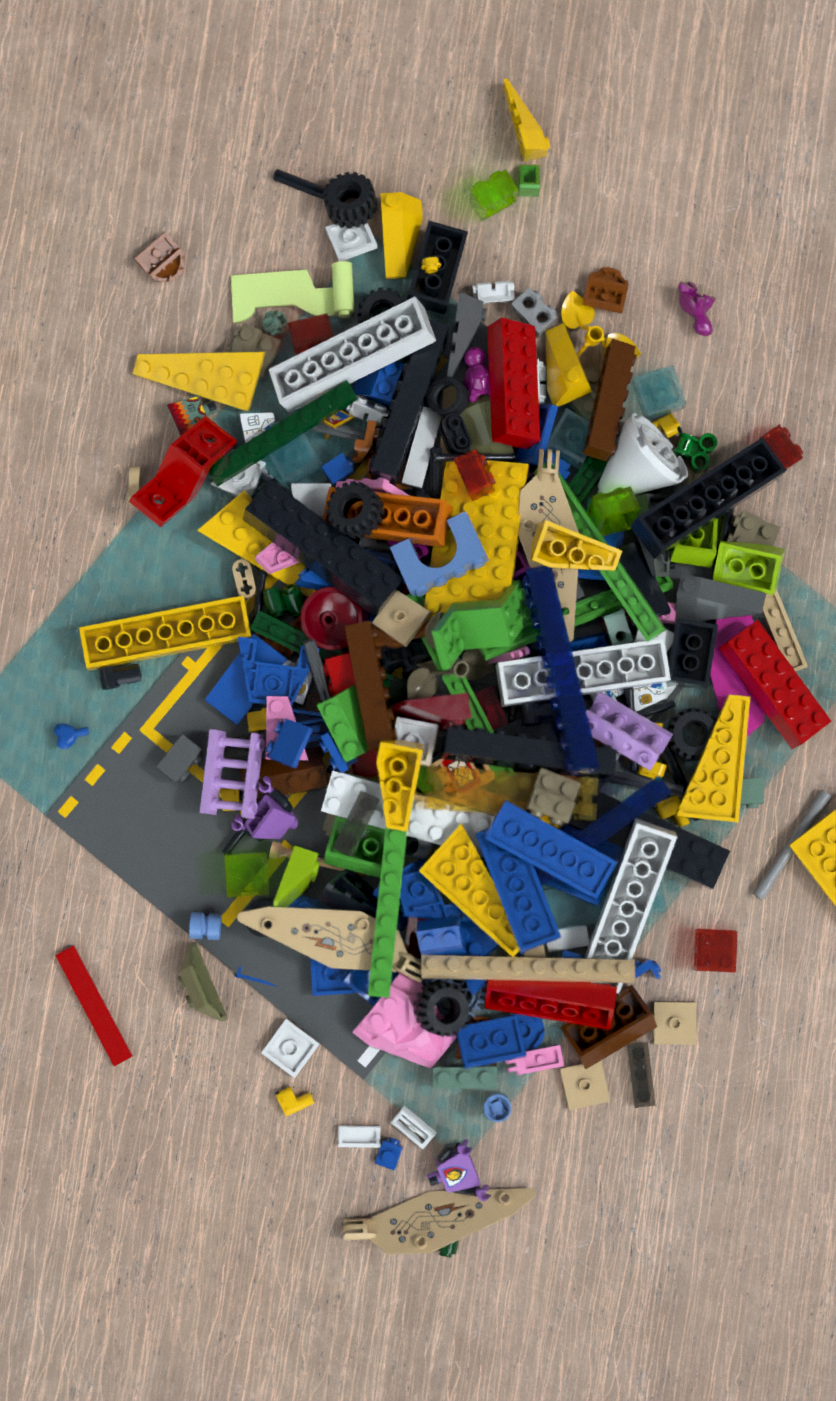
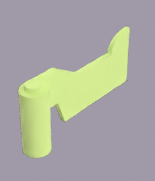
M341 261L332 264L333 287L315 289L307 270L231 275L233 323H241L251 318L255 313V308L295 306L316 317H350L355 312L352 263Z

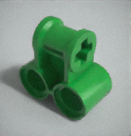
M679 433V441L676 448L672 450L676 456H681V458L689 459V466L692 472L697 474L703 473L710 464L708 455L716 448L717 438L711 433L703 434L700 439H696L686 433ZM702 441H711L712 447L705 448L702 445ZM697 458L702 459L705 466L697 467L694 460Z

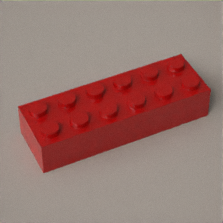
M501 317L487 326L492 442L527 449L540 442L535 326Z
M758 620L748 625L718 648L791 749L802 745L832 722Z
M488 980L485 1009L610 1030L617 987L610 984L591 982Z

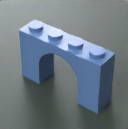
M466 511L447 520L456 539L457 550L451 562L443 567L431 568L422 564L409 539L390 547L413 597L416 595L422 596L429 589L435 586L441 587L448 580L454 577L460 578L467 571L473 568L479 569L486 564L485 562L489 561Z

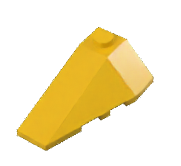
M508 78L503 79V89L523 162L546 157L548 149H550L548 137H544L543 130Z
M402 192L380 193L386 279L406 278L419 230L423 222L422 200Z
M560 324L545 331L547 392L552 404L559 407L591 393L592 389L565 324Z
M545 520L538 523L534 534L531 560L549 568L615 571L622 550Z
M406 740L380 742L377 768L379 771L386 828L408 831L424 744Z

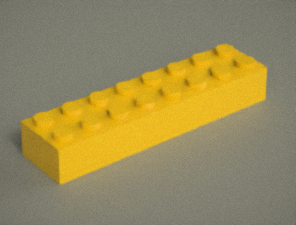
M244 596L79 627L85 664L89 671L238 642V637H252Z

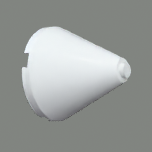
M633 413L625 421L616 442L615 454L610 456L598 483L599 490L597 492L603 500L608 499L612 501L679 484L688 477V471L681 456L676 458L671 450L674 446L653 423L642 415L636 419L634 417L637 414Z

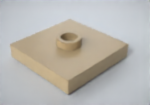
M397 590L372 624L406 647L430 617L431 613Z
M654 1002V1019L657 1027L654 1029V1044L696 1045V1002Z
M601 1061L586 1070L582 1064L560 1068L569 1110L610 1102Z

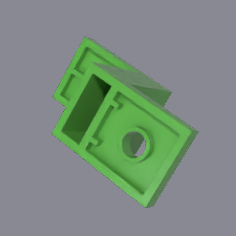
M520 580L512 581L500 599L451 604L432 630L442 670L450 669L463 650L512 645L530 618V609L525 601L526 592L522 588Z

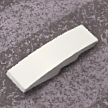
M423 407L402 479V484L422 489L430 462V448L435 445L442 416L433 412L431 408Z

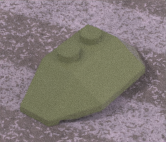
M487 394L480 395L475 402H470L468 398V404L460 416L464 420L472 441L469 451L471 453H514L512 446L492 442L490 396Z
M193 942L189 945L180 967L179 973L181 976H178L179 983L182 988L186 987L188 992L186 999L190 1008L194 1007L195 1011L223 1022L228 1017L196 942Z

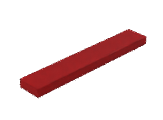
M75 945L55 955L113 1066L115 1067L133 1057Z

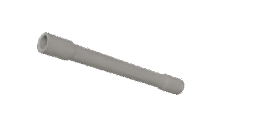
M820 790L810 809L774 864L752 893L753 895L764 900L774 881L793 854L788 845L811 827L818 814L822 812L832 797L830 794Z

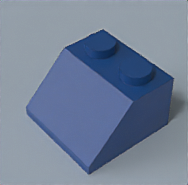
M395 361L356 380L353 389L356 396L360 395L368 400L390 407L391 401L396 394L397 384L403 374L404 363Z
M283 718L275 726L274 732L276 735L274 740H270L265 752H268L266 757L288 767L296 768L313 729Z
M460 915L417 922L416 933L422 955H467Z

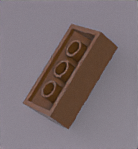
M320 746L305 749L308 760H299L296 768L262 758L259 782L263 786H267L268 784L264 782L263 777H269L271 787L273 789L277 788L285 796L328 787ZM239 768L241 781L245 782L247 769ZM258 787L256 802H260L265 794L270 795V793H263Z
M630 985L620 991L619 994H616L610 1030L573 1023H566L560 1028L586 1070L655 1029L657 1024L650 1009L633 985Z

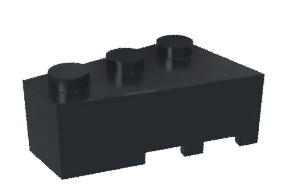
M344 869L326 885L317 898L318 901L334 910L361 911L376 919L378 898L372 894L375 890L354 871Z

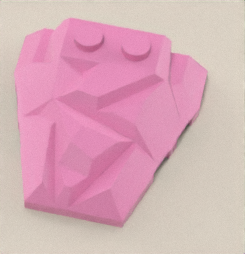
M401 973L391 983L389 998L381 997L352 1032L369 1046L430 1069L457 1038V1035L454 1033L450 1037L445 1035L442 1037L427 1032V1030L420 1027L421 1024L417 1023L415 1019L418 1015H415L413 1009H417V1006L413 1004L414 1000L418 1001L417 993L423 992L421 988L424 984L422 981L419 983ZM435 1006L434 1011L437 1020L444 1019L443 1013L441 1014Z

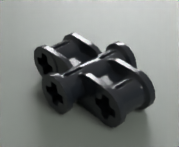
M421 638L411 640L406 647H380L383 658L379 660L381 667L384 666L385 672L402 667V675L409 677L415 669L420 668L416 664L432 661Z

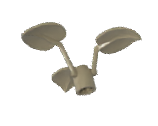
M443 612L436 613L429 620L425 630L426 641L434 649H436L432 630L443 617ZM467 649L462 653V660L457 658L452 667L447 669V671H434L430 673L427 668L415 669L407 679L408 700L432 697L440 685L439 680L434 677L436 675L451 676L453 674L459 678L465 676L467 681H477L485 675L494 672V667L487 660L485 661L479 649Z

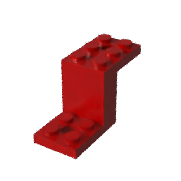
M205 415L170 445L156 476L132 495L129 502L158 526L162 527L196 498L212 465L236 445L237 440ZM159 500L162 504H158L155 501Z

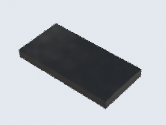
M638 541L617 547V549L622 550L619 561L657 617L670 613L671 608L656 578L651 574ZM625 610L631 625H635L634 621L631 619V617Z

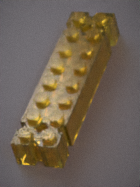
M428 766L426 769V784H431L430 792H425L424 810L442 811L445 806H449V811L497 815L504 800L530 813V810L525 808L538 774L453 768L452 773H448L447 767ZM563 776L573 780V776ZM579 777L576 782L581 783L576 795L577 801H575L571 815H574V820L596 821L597 804L592 803V796L598 793V778ZM447 784L453 789L452 792H449L450 795H448L447 791H444V787L448 786Z

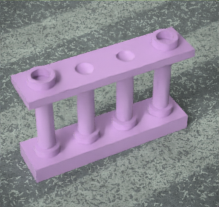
M602 692L598 694L590 710H586L577 726L580 730L602 743L612 746L611 748L616 749L619 753L650 771L673 735Z
M210 729L200 813L217 815L218 809L242 811L241 817L254 819L257 812L256 799L261 757L265 747L264 735L251 733L250 740L227 738L224 731ZM226 746L249 748L248 761L224 759V748ZM222 768L247 769L246 781L223 780L221 778ZM221 788L244 790L243 803L219 800V790Z

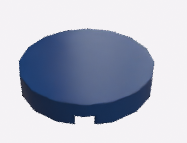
M511 1013L509 1016L518 1015L525 1050L536 1049L542 1043L545 1035L542 1019Z

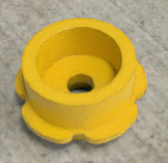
M437 257L425 258L422 260L421 269L425 270L426 273H435L440 268L441 263H439Z

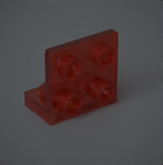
M695 929L694 971L735 973L738 932L734 930Z

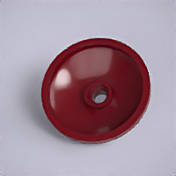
M335 587L322 588L312 593L305 600L300 613L301 628L307 639H314L317 647L325 650H338L348 646L345 626L362 622L360 606ZM325 617H329L331 619L330 624H327L325 622Z

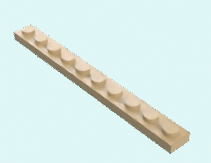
M422 955L421 978L634 983L635 960Z

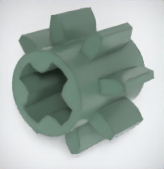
M271 310L265 313L266 318L262 320L264 331L271 334V336L283 334L285 332L284 328L287 327L288 323L286 316L279 312V310L275 312Z

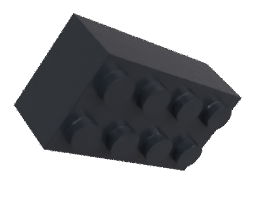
M428 221L407 300L416 297L426 310L446 314L468 231ZM437 257L441 266L435 273H426L425 270L421 269L423 259Z

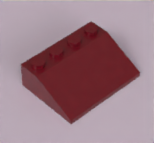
M468 693L407 700L389 706L392 707L394 716L439 725V730L451 728L452 725L465 724V720L472 718Z

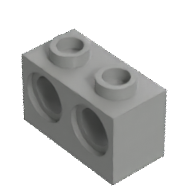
M528 288L511 303L510 309L523 323L535 326V334L539 338L556 323L557 313L552 306H546L543 303L542 296L536 290L532 291ZM530 300L534 306L526 308L523 306V302ZM539 315H544L547 317L548 321L545 323L538 322L537 317Z

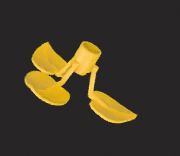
M571 291L565 298L561 308V319L565 326L569 329H576L580 326L582 330H587L584 336L586 343L577 353L578 358L588 346H596L601 342L602 347L607 348L612 339L636 346L632 340L620 333L609 334L605 344L604 331L601 327L584 326L589 325L593 321L595 316L594 308L582 305L583 297L574 291ZM636 346L634 354L638 358L641 352Z

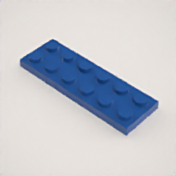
M504 800L484 836L485 839L595 899H597L617 864L616 860Z
M488 829L475 833L520 952L523 953L560 939V932L533 864L485 839L484 836Z

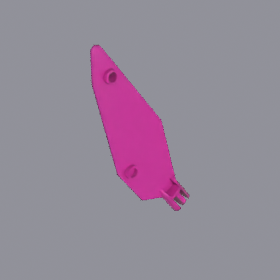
M752 615L716 620L718 629L710 674L720 712L728 695L750 697L747 737L764 723L765 712L718 648L752 624Z

